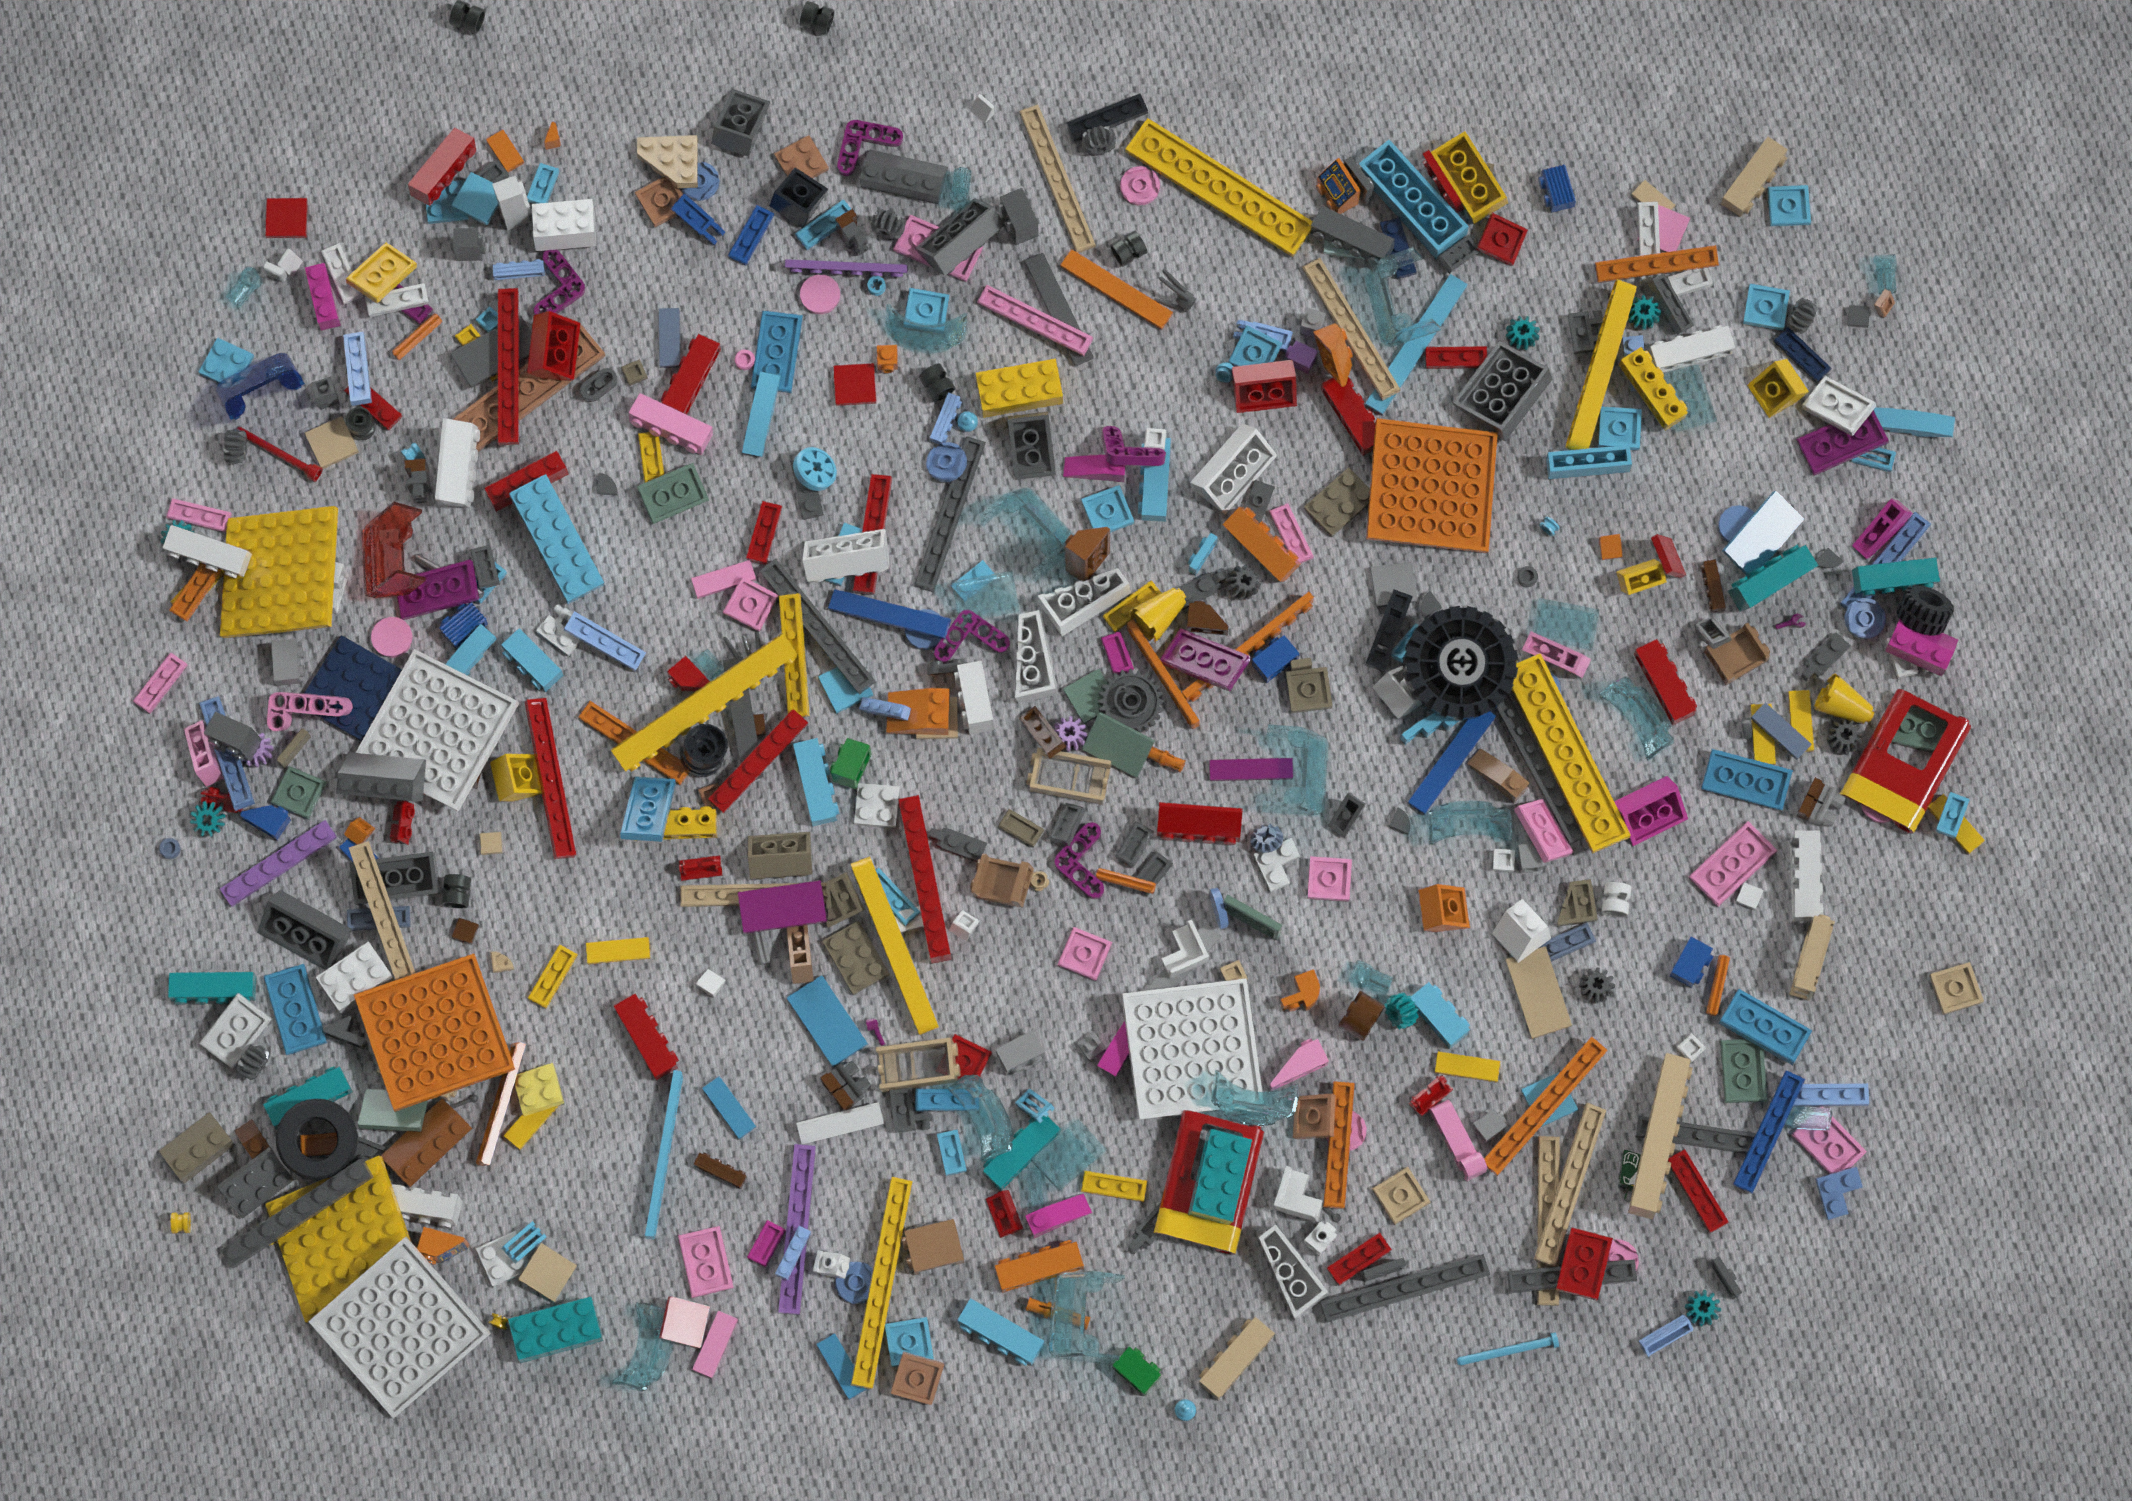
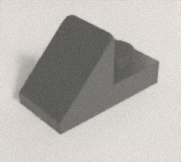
M331 376L311 383L320 410L340 404Z
M1348 792L1329 822L1328 827L1345 838L1356 820L1362 815L1366 804Z
M353 1016L337 1021L323 1029L325 1035L364 1050L367 1044L362 1033L354 1030L350 1033L355 1020Z

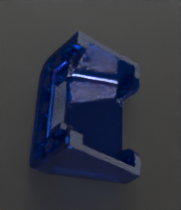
M285 353L273 355L221 381L217 385V395L231 422L241 418L240 416L245 412L246 405L242 396L279 379L281 385L286 389L298 390L305 386L300 373L289 355Z

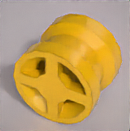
M184 1212V1214L171 1213L172 1234H177L179 1231L190 1233V1212Z

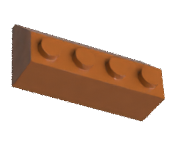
M1100 527L1078 530L1075 535L1071 534L1065 541V569L1068 573L1082 582L1092 577L1110 554V528Z
M441 1099L425 1114L421 1132L407 1131L381 1156L383 1161L410 1188L473 1128L444 1099Z

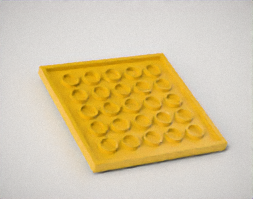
M328 506L228 518L226 544L247 550L252 556L244 577L237 575L236 578L225 575L224 571L220 637L234 638L332 627L338 523L337 507Z
M382 1156L365 1161L373 1175L372 1179L277 1240L305 1323H309L314 1316L402 1239L407 1237L410 1240ZM330 1178L322 1179L266 1203L269 1217H272Z

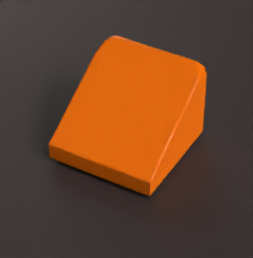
M551 122L544 141L546 150L561 146L555 122Z
M1620 534L1601 536L1599 538L1602 560L1622 557Z
M358 817L349 824L344 835L358 845L364 843L374 832L375 827L361 817Z

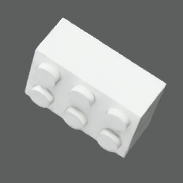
M592 199L532 204L533 238L536 251L597 246L595 211Z
M982 661L957 665L958 672H954L956 689L961 690V692H958L960 710H965L962 712L964 730L968 729L969 735L994 730Z
M369 941L316 977L341 1015L357 1006L354 994L394 981L393 976Z

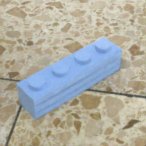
M535 259L531 262L523 260L519 263L511 261L508 264L496 263V265H493L494 280L545 276L544 262L540 259Z
M948 393L930 436L931 442L941 444L947 441V432L951 431L953 426L951 422L956 419L957 408L960 409L962 404L960 396Z
M862 697L859 707L860 710L867 713L908 721L911 708L902 704Z
M798 1226L775 1272L776 1276L788 1281L811 1235V1231Z
M1682 1315L1639 1340V1344L1643 1352L1649 1357L1651 1354L1692 1332L1693 1327L1690 1320L1685 1315Z

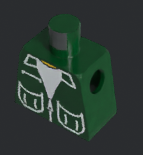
M1624 1149L1621 1156L1618 1186L1626 1189L1623 1200L1630 1202L1641 1154Z

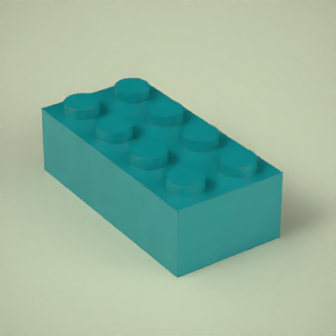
M1798 544L1782 552L1783 557L1779 555L1765 563L1767 567L1763 565L1748 573L1749 578L1745 576L1731 584L1733 588L1727 592L1739 611L1742 612L1755 606L1819 566L1806 545L1799 547Z
M1210 1129L1207 1132L1188 1215L1230 1225L1233 1222L1252 1139Z
M591 1296L508 1319L520 1363L604 1341L595 1304Z

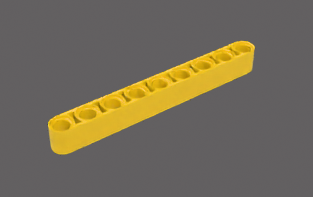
M1617 279L1613 285L1565 447L1567 449H1589L1637 286Z
M870 856L851 863L852 871L908 1010L916 1025L918 1034L922 1035L939 1028Z

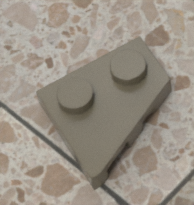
M847 872L826 882L828 928L865 910Z
M1591 879L1570 882L1558 918L1557 927L1596 922L1598 918Z

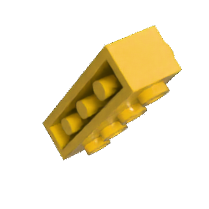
M1640 347L1621 359L1619 367L1666 431L1683 420L1688 414L1686 404L1682 400L1679 401L1676 397L1674 387L1670 383L1667 384L1664 380L1662 370L1659 367H1655L1652 363L1653 359L1650 353Z
M704 806L700 807V810L681 807L679 810L669 811L663 840L717 838L716 809Z

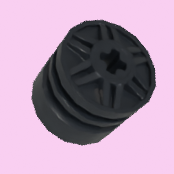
M711 724L694 726L687 733L680 752V759L684 769L697 777H708L715 774L721 768L728 749V741L724 732Z

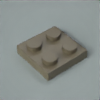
M1327 667L1286 672L1291 713L1332 709Z

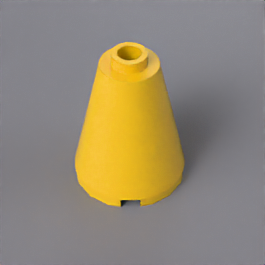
M1171 588L1132 608L1129 611V616L1131 619L1135 617L1136 624L1143 635L1150 641L1154 638V643H1156L1186 604V595L1179 588L1177 590Z
M1836 673L1832 674L1826 681L1829 684L1825 688L1822 687L1814 706L1816 708L1814 709L1846 720H1853L1856 723H1869L1875 713L1872 711L1873 706Z

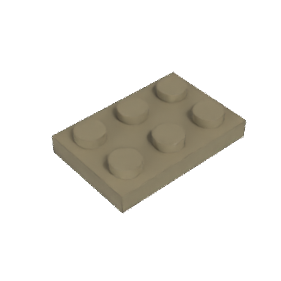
M1348 467L1306 504L1304 509L1333 537L1369 505L1370 488Z
M859 921L822 941L853 995L890 975Z

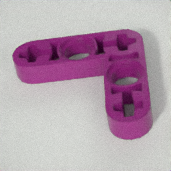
M861 120L849 121L846 125L837 162L839 173L843 176H850L854 173L862 141L898 147L903 142L902 131L896 127ZM858 126V129L862 131H856V133H852V130L850 128ZM864 127H867L866 136H863ZM877 129L881 134L877 138H872L869 136L870 131ZM884 131H887V136H885V140H882L884 137ZM896 133L898 138L895 141H891V137L888 136H893ZM848 144H854L857 148L854 152L849 153L845 150V147ZM846 157L850 158V167H848L847 170H844L843 166L841 165H845Z
M546 250L543 254L544 263L562 286L535 305V315L540 313V308H548L549 301H551L555 309L552 310V307H550L546 311L558 314L585 293L584 282L558 250ZM550 254L552 256L557 255L556 261L559 263L557 267L552 260L548 261ZM568 269L570 274L568 277L562 278L559 276V271ZM574 284H575L576 286L581 285V286L579 287V288H580V291H579V292H577L576 290L572 291V290H573L572 285H574ZM566 289H567L568 293H569L570 291H572V292L570 293L571 298H569L568 295H567V293L565 292ZM557 296H564L565 302L558 305L554 302Z
M1106 426L1103 428L1102 443L1108 463L1137 466H1161L1165 463L1166 452L1163 449L1124 447L1121 430L1118 427Z
M963 610L948 629L945 638L955 648L952 649L950 646L946 652L948 657L943 656L940 658L938 649H944L947 645L943 643L944 639H941L934 649V657L937 661L947 662L968 633L998 653L1005 652L1009 648L1010 640L1007 635L973 611ZM969 614L971 615L970 620L972 623H966L963 628L967 629V631L964 632L955 624L958 623L960 626L964 620L962 615L967 616ZM982 625L989 628V635L986 637L978 634V628ZM953 630L958 631L961 635L960 640L957 642H953L949 638V634ZM993 631L997 633L994 636L996 639L1000 640L1003 638L1005 640V648L1002 646L997 648V642L993 639L991 643L987 641L992 636Z
M1090 822L1084 825L1074 836L1070 846H1065L1057 854L1054 864L1056 869L1085 895L1096 900L1103 896L1104 885L1078 862L1101 836L1100 826ZM1089 828L1092 830L1093 828H1095L1096 836L1091 835L1087 839V841L1090 843L1087 844L1086 841L1082 839L1080 836L1082 835L1085 838L1088 835L1087 829ZM1080 842L1083 844L1084 849L1076 853L1072 850V845ZM1069 850L1072 856L1068 859V866H1059V859H1066L1068 856L1066 851ZM1076 871L1084 872L1085 879L1083 881H1076L1073 875ZM1091 878L1090 884L1094 887L1098 885L1100 893L1094 892L1092 894L1090 893L1091 887L1086 885L1084 888L1083 885Z

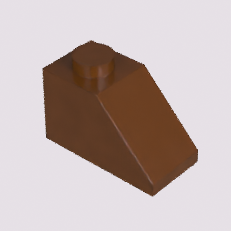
M1203 601L1189 603L1187 631L1228 636L1229 626L1211 605Z
M252 1119L234 1130L252 1159L268 1147L272 1150Z

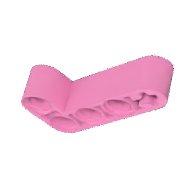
M275 692L269 697L267 725L272 731H285L289 729L292 722V712L346 716L352 711V702L345 697ZM279 696H282L284 699L282 707L278 704ZM299 698H302L304 701L302 708L297 703ZM319 700H322L324 703L322 710L317 707ZM340 704L343 705V709L332 708V706ZM278 717L282 719L281 727H278L276 724Z
M1448 1099L1430 1108V1113L1440 1133H1443L1446 1138L1444 1141L1447 1147L1455 1156L1454 1160L1459 1170L1463 1171L1465 1175L1464 1180L1467 1182L1486 1173V1162L1481 1153L1475 1150L1450 1100Z

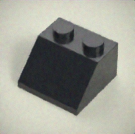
M795 167L774 191L769 206L803 228L817 210L828 192V188Z

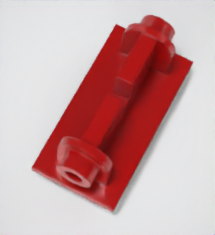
M208 787V789L201 792V794L205 795V797L201 798V805L204 801H207L208 807H210L211 803L215 802L214 809H217L221 803H224L223 811L233 813L243 811V808L235 811L229 792H220V788Z
M402 800V802L397 801L396 805H394L392 820L399 822L398 824H391L389 836L391 843L399 844L400 841L409 845L415 809L414 804L406 800Z
M721 856L679 860L681 881L723 876Z
M1443 1075L1440 1077L1436 1076V1079L1426 1089L1411 1097L1412 1100L1408 1104L1420 1116H1423L1430 1108L1434 1107L1453 1091V1088L1446 1083L1447 1080Z

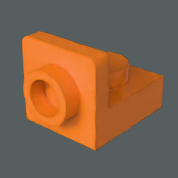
M877 345V370H881L883 373H892L894 370H898L897 345Z

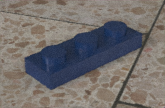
M1400 218L1380 222L1382 233L1394 238V248L1390 254V259L1397 279L1416 275L1417 271Z

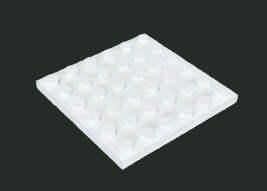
M414 649L356 753L425 759L426 768L423 794L459 812L518 707L519 702Z
M1247 978L1121 994L1138 1120L1182 1115L1183 1110L1199 1113L1264 1104Z
M407 1237L402 1239L309 1321L393 1419L491 1334Z

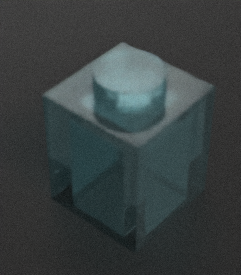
M708 648L692 661L710 682L724 672V666Z

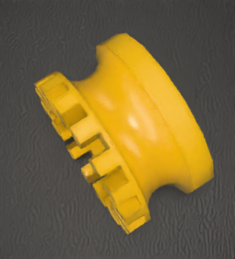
M492 1313L493 1319L488 1324L507 1330L506 1323H509L508 1318L501 1315L499 1317L498 1314Z

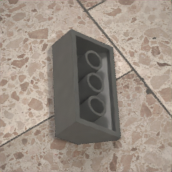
M870 149L863 164L860 185L863 188L939 204L948 167Z
M974 198L915 247V249L935 271L947 275L953 272L958 264L967 260L976 249L981 248L990 237L998 234L1005 224L994 206Z
M349 752L338 772L336 794L423 801L426 760Z
M279 890L268 900L257 933L327 970L334 965L345 947L351 928Z

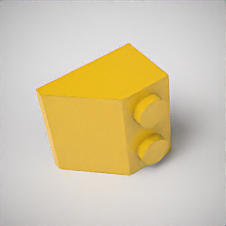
M1788 359L1773 362L1747 384L1769 418L1798 402L1809 392Z
M504 754L490 762L499 801L513 802L542 795L534 754Z

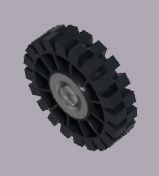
M1453 606L1433 613L1417 626L1406 644L1403 668H1405L1406 673L1404 674L1406 684L1410 685L1411 694L1415 700L1418 699L1422 703L1421 706L1427 711L1435 712L1436 716L1444 719L1452 718V720L1463 721L1464 719L1471 720L1487 714L1505 700L1504 698L1510 693L1514 686L1513 681L1517 677L1518 667H1516V662L1518 661L1517 650H1514L1513 644L1515 642L1511 634L1508 635L1504 630L1506 627L1500 620H1494L1492 618L1493 615L1486 611L1480 612L1475 607L1467 606L1460 608V606ZM1452 650H1456L1457 655L1451 659V662H1457L1460 658H1462V662H1469L1471 657L1465 650L1472 654L1475 660V669L1470 676H1466L1465 671L1471 667V664H1465L1462 668H1460V664H1452L1451 669L1457 673V676L1450 672L1447 666V657Z

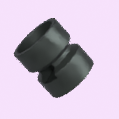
M457 0L452 8L449 23L459 28L465 26L466 30L477 34L485 19V9L475 5L470 7L469 3Z
M807 1L801 13L800 26L809 29L815 27L816 31L827 34L833 22L835 10L825 6L819 8L818 4Z
M1135 230L1125 235L1124 240L1118 239L1110 244L1114 257L1122 267L1133 262L1134 257L1138 259L1147 254L1145 243Z
M940 363L928 367L919 375V379L924 387L929 388L927 392L934 402L946 398L948 393L952 394L956 389L951 379L946 377L947 373Z
M355 407L347 413L346 424L355 439L360 441L367 440L374 435L376 430L371 413L366 408Z
M460 874L445 875L443 887L446 891L442 893L441 905L448 908H468L470 896L467 894V891L471 889V877Z

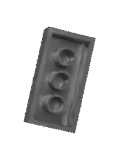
M435 852L375 859L390 901L440 894ZM350 862L354 904H368L354 862Z

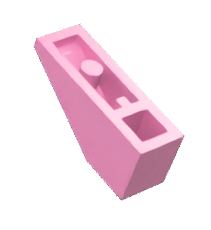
M1530 631L1522 648L1523 651L1534 656L1541 653L1544 661L1583 678L1591 661L1587 656Z
M203 720L185 728L184 732L195 773L207 787L224 779L215 749L213 748L214 746L208 742L209 739L204 735L206 726Z
M1311 1038L1301 1043V1047L1296 1050L1270 1083L1269 1088L1271 1091L1328 1065L1329 1060L1319 1040L1313 1041Z

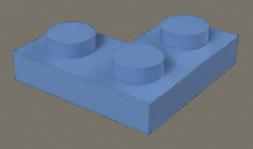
M1852 1167L1815 1178L1827 1220L1849 1214L1843 1193L1863 1188L1858 1168Z

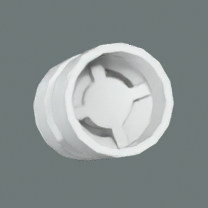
M1620 882L1605 883L1604 897L1606 899L1602 903V914L1613 917H1627L1630 906L1627 900L1631 898L1632 886Z

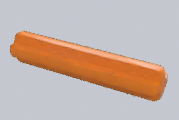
M434 313L392 350L393 355L398 360H401L442 323L440 316Z
M1098 868L1096 878L1143 892L1153 894L1156 888L1154 882Z
M1719 955L1706 1010V1013L1712 1016L1718 1014L1730 961V957L1726 955Z

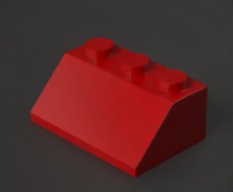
M551 311L534 315L527 373L542 379L573 381L581 323Z
M1293 360L1232 367L1236 413L1297 406L1296 374Z

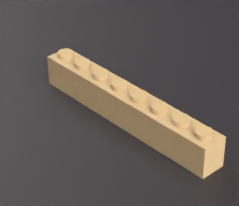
M1666 1053L1663 1059L1628 1209L1630 1214L1653 1220L1655 1214L1660 1213L1662 1201L1659 1200L1660 1193L1664 1194L1667 1182L1663 1180L1664 1175L1669 1174L1671 1167L1668 1158L1669 1155H1673L1675 1143H1672L1673 1136L1677 1137L1680 1124L1676 1123L1677 1118H1681L1684 1105H1681L1682 1098L1685 1099L1688 1092V1086H1685L1686 1079L1690 1080L1693 1068L1689 1067L1691 1059Z

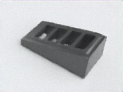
M1713 616L1694 624L1696 635L1713 649L1732 641L1729 634Z

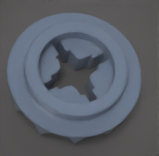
M1271 823L1268 826L1262 824L1260 829L1254 828V833L1250 834V842L1252 847L1258 852H1273L1282 845L1283 833L1278 826L1273 827ZM1269 834L1270 837H1268L1264 843L1263 837H1266V835Z

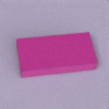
M1121 632L1101 637L1113 674L1120 675L1121 670H1124L1125 673L1129 672L1130 669L1133 671L1134 667Z
M767 1220L747 1258L766 1268L786 1229Z

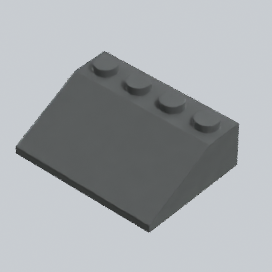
M1499 341L1452 403L1486 431L1497 432V437L1506 442L1552 381L1550 369Z

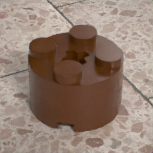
M1360 990L1354 1001L1349 1005L1346 1015L1343 1016L1338 1026L1364 1041L1383 1012L1385 1005Z

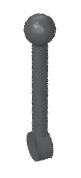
M473 1094L470 1098L450 1106L454 1109L470 1102L475 1103L478 1101V1096Z
M1312 1191L1305 1192V1196L1316 1198L1313 1196ZM1322 1206V1209L1332 1217L1334 1222L1337 1223L1341 1220L1340 1214H1334L1329 1208Z

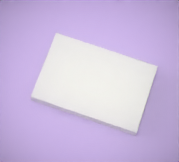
M1824 376L1801 406L1808 413L1853 436L1874 410L1876 402Z
M238 993L199 1044L230 1068L234 1069L245 1050L256 1041L272 1018Z

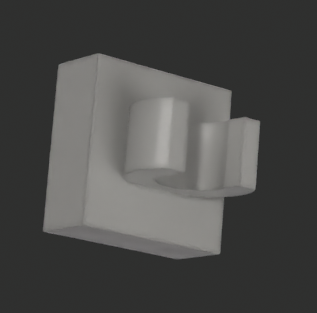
M1092 1032L1077 1044L1089 1061L1107 1049L1095 1032Z

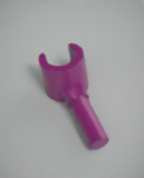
M1798 613L1794 614L1791 620L1776 624V629L1792 625L1803 628L1806 623H1797V620L1804 616Z
M874 1018L867 1019V1030H874L880 1046L885 1045L877 1020Z

